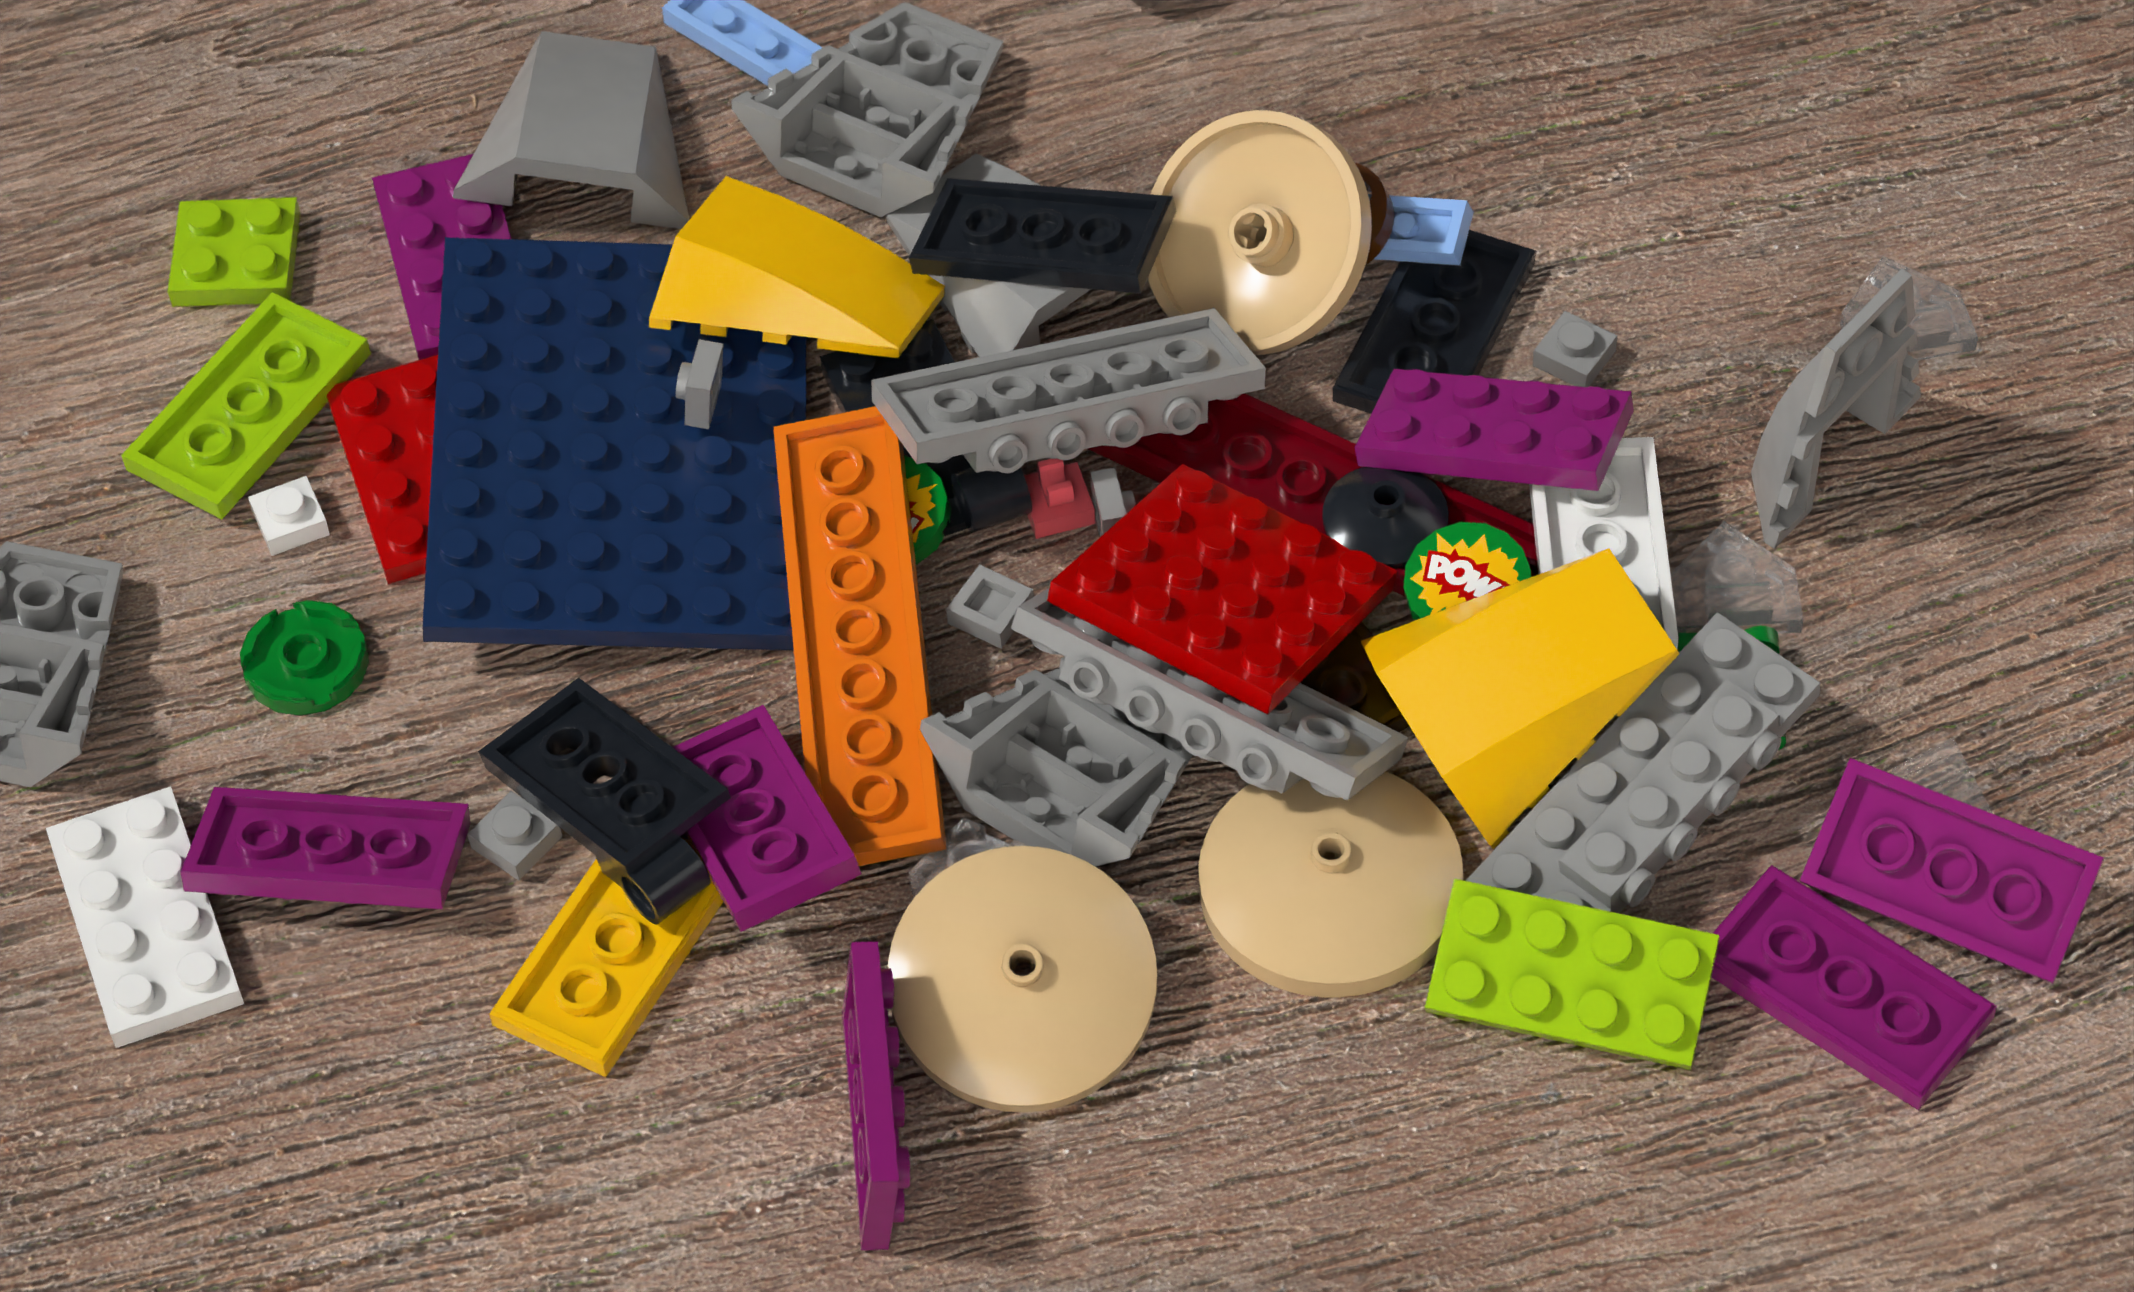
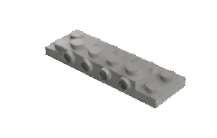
M1212 308L871 380L872 402L916 464L945 462L953 456L963 454L976 473L982 471L1011 473L1021 468L1025 462L1037 459L1057 458L1059 460H1071L1077 457L1084 449L1104 445L1126 448L1134 445L1141 437L1156 433L1188 434L1199 424L1207 423L1208 401L1216 399L1231 400L1244 393L1265 389L1266 368L1218 311Z
M1049 588L1017 607L1011 629L1030 638L1036 648L1046 653L1065 656L1059 679L1069 684L1076 695L1097 704L1110 705L1124 712L1132 724L1151 732L1165 733L1181 742L1182 746L1190 754L1208 761L1221 762L1237 770L1245 782L1261 789L1276 790L1283 794L1304 778L1310 782L1312 788L1317 792L1330 797H1341L1348 801L1402 758L1409 737L1302 683H1299L1267 715L1047 602Z
M1717 612L1679 652L1680 654L1618 717L1466 881L1614 913H1620L1627 905L1632 908L1637 906L1650 892L1655 882V874L1669 859L1678 861L1688 852L1697 837V828L1711 813L1718 816L1731 805L1739 791V783L1753 768L1761 770L1770 763L1781 745V737L1820 696V682Z

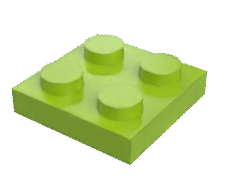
M297 197L180 201L167 291L172 307L261 304L272 292L291 301L301 214Z

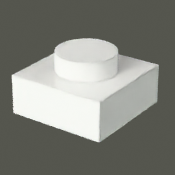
M307 476L248 497L252 512L271 556L330 535L326 519Z

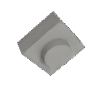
M1564 311L1534 349L1533 366L1574 386L1589 387L1616 352L1618 335Z
M699 339L693 362H682L676 385V398L685 400V425L709 430L722 384V343Z
M1115 467L1090 472L1092 503L1095 508V522L1099 538L1135 506L1132 491L1121 492Z
M979 564L946 608L947 623L1002 649L1014 633L1011 626L1017 607L1034 597L1033 589Z
M510 791L467 834L473 850L518 881L562 838L561 828L513 791Z

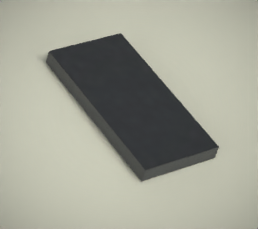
M947 178L909 256V261L913 274L1141 294L1176 214L1173 196Z
M1469 230L1460 265L1400 261L1333 386L1332 401L1371 414L1393 369H1416L1425 372L1465 376L1479 375L1535 265L1536 250Z

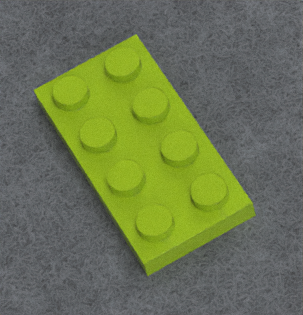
M272 292L124 451L121 457L126 470L222 520L328 403L326 396L336 384L348 381L371 355L367 338Z
M1454 878L1424 1008L1426 1013L1691 1070L1717 954L1719 935Z

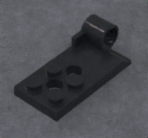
M933 319L927 320L899 358L834 351L820 356L821 371L841 413L875 407L872 402L871 380L955 363ZM903 445L904 456L912 458ZM963 454L953 456L945 462H925L941 478L952 508L950 522L947 520V526L943 531L944 536L965 529L974 533L1032 512L1031 496L1021 468L1011 473H1001L999 471L976 473Z
M577 678L478 751L485 768L591 851L595 855L602 873L623 889L633 906L651 923L658 925L710 885V876L703 862L692 847L680 836L730 799L731 796L728 789L580 678ZM566 748L575 750L569 754L557 756ZM604 775L612 778L603 783L593 784Z

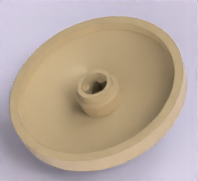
M1270 110L1239 112L1218 119L1197 131L1175 151L1162 169L1151 191L1153 195L1173 196L1176 209L1174 219L1148 276V282L1160 307L1168 317L1215 308L1254 355L1284 351L1315 336L1344 308L1362 277L1368 258L1372 231L1370 202L1365 183L1358 167L1344 147L1323 129L1303 119Z
M1386 771L1348 801L1341 797H1330L1317 792L1312 788L1310 782L1304 778L1283 794L1276 790H1265L1249 784L1234 795L1219 811L1204 838L1199 859V896L1201 908L1213 937L1225 953L1245 971L1267 984L1288 992L1323 998H1342L1375 992L1392 986L1421 969L1438 951L1454 878L1463 880V861L1460 847L1446 817L1415 786Z
M1011 846L986 850L962 859L940 872L922 888L905 910L895 931L888 958V968H892L894 978L892 1017L895 1026L898 1028V1034L914 1061L931 1079L955 1096L988 1109L1004 1112L1027 1113L1060 1108L1077 1102L1106 1085L1119 1074L1139 1048L1148 1030L1156 999L1157 964L1155 950L1147 925L1134 902L1113 879L1097 867L1071 854L1043 847ZM1017 963L1031 964L1032 973L1026 976H1019L1011 970L1016 968Z

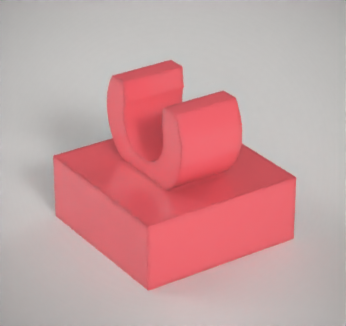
M1057 458L1037 462V472L1024 475L1032 501V512L1027 514L1036 539L1096 524L1095 508L1077 462L1064 465L1063 460Z

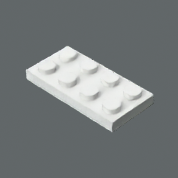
M1622 438L1599 491L1529 484L1538 574L1610 548L1677 649L1678 632L1654 438Z
M171 786L46 828L109 1032L116 1048L244 1004L208 894L185 892L183 889L181 869L191 844Z

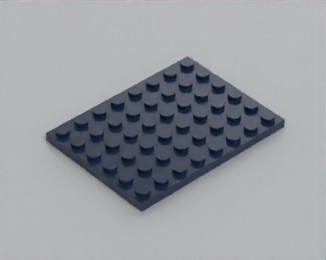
M445 237L422 626L423 642L794 650L773 427L806 420V337L793 335L787 344L762 342V331L728 327L726 337L700 334L701 324L673 321L671 330L649 328V317L673 244ZM699 339L723 344L722 384L709 430L685 425V400L676 398V385L682 362H693Z

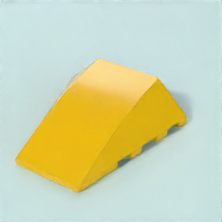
M725 176L675 236L649 317V328L671 330L673 321L701 324L700 334L726 337L728 327L762 331V342L787 344L794 335L818 338V349L899 358L944 297L945 286L929 275L913 274L909 262L841 223L785 197Z
M1610 548L1361 641L1384 687L1445 783L1493 850L1509 834L1506 829L1528 806L1533 809L1551 790L1548 785L1574 758L1579 760L1596 742L1594 737L1615 715L1620 717L1680 654Z

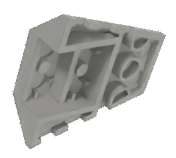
M903 2L850 32L849 42L838 49L827 45L811 54V64L794 74L784 69L768 78V88L754 96L750 92L745 91L733 98L731 109L780 176L878 217H883L934 192L1003 51V41Z
M541 31L457 183L453 198L513 206L518 174L634 190L630 222L682 229L689 221V214L656 47Z
M974 154L941 176L933 193L887 214L886 220L910 256L947 178L1028 185L1040 184L1012 169L979 154ZM929 275L945 286L944 297L939 303L944 311L950 312L960 327L962 339L971 353L976 352L978 357L1040 345L1039 325L1091 290Z
M1901 269L1803 368L1773 411L1761 437L1751 476L1764 543L1774 549L1812 511L1824 432L1847 411L1883 434H1886L1921 397L1920 387L1911 382L1919 374L1918 360L1908 355V351H1911L1917 344V335L1915 330L1908 327L1915 317L1913 278L1912 274Z
M8 541L0 547L1 782L32 787L81 754L124 574L122 563Z
M1065 657L1061 658L1059 668L1046 674L1035 669L1016 678L1015 688L992 697L987 692H983L965 700L963 711L946 718L938 712L921 720L920 731L964 810L1023 846L1058 850L1076 856L1093 866L1125 860L1131 857L1193 756L1175 738L1165 733H1155L1138 727L1128 720L1124 712L1110 705L1097 704L1076 695L1069 684L1059 679Z

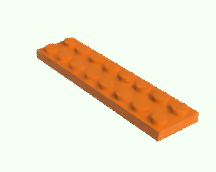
M876 406L774 426L805 774L854 853L859 866L947 850L938 763L920 731L921 720L932 715L903 444Z

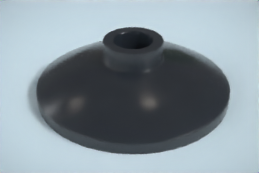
M1361 467L1346 474L1332 486L1324 501L1322 519L1327 536L1335 539L1350 550L1363 551L1371 555L1377 562H1381L1391 568H1399L1406 565L1417 544L1435 530L1448 526L1449 512L1443 493L1424 474ZM1381 503H1389L1391 505H1382Z

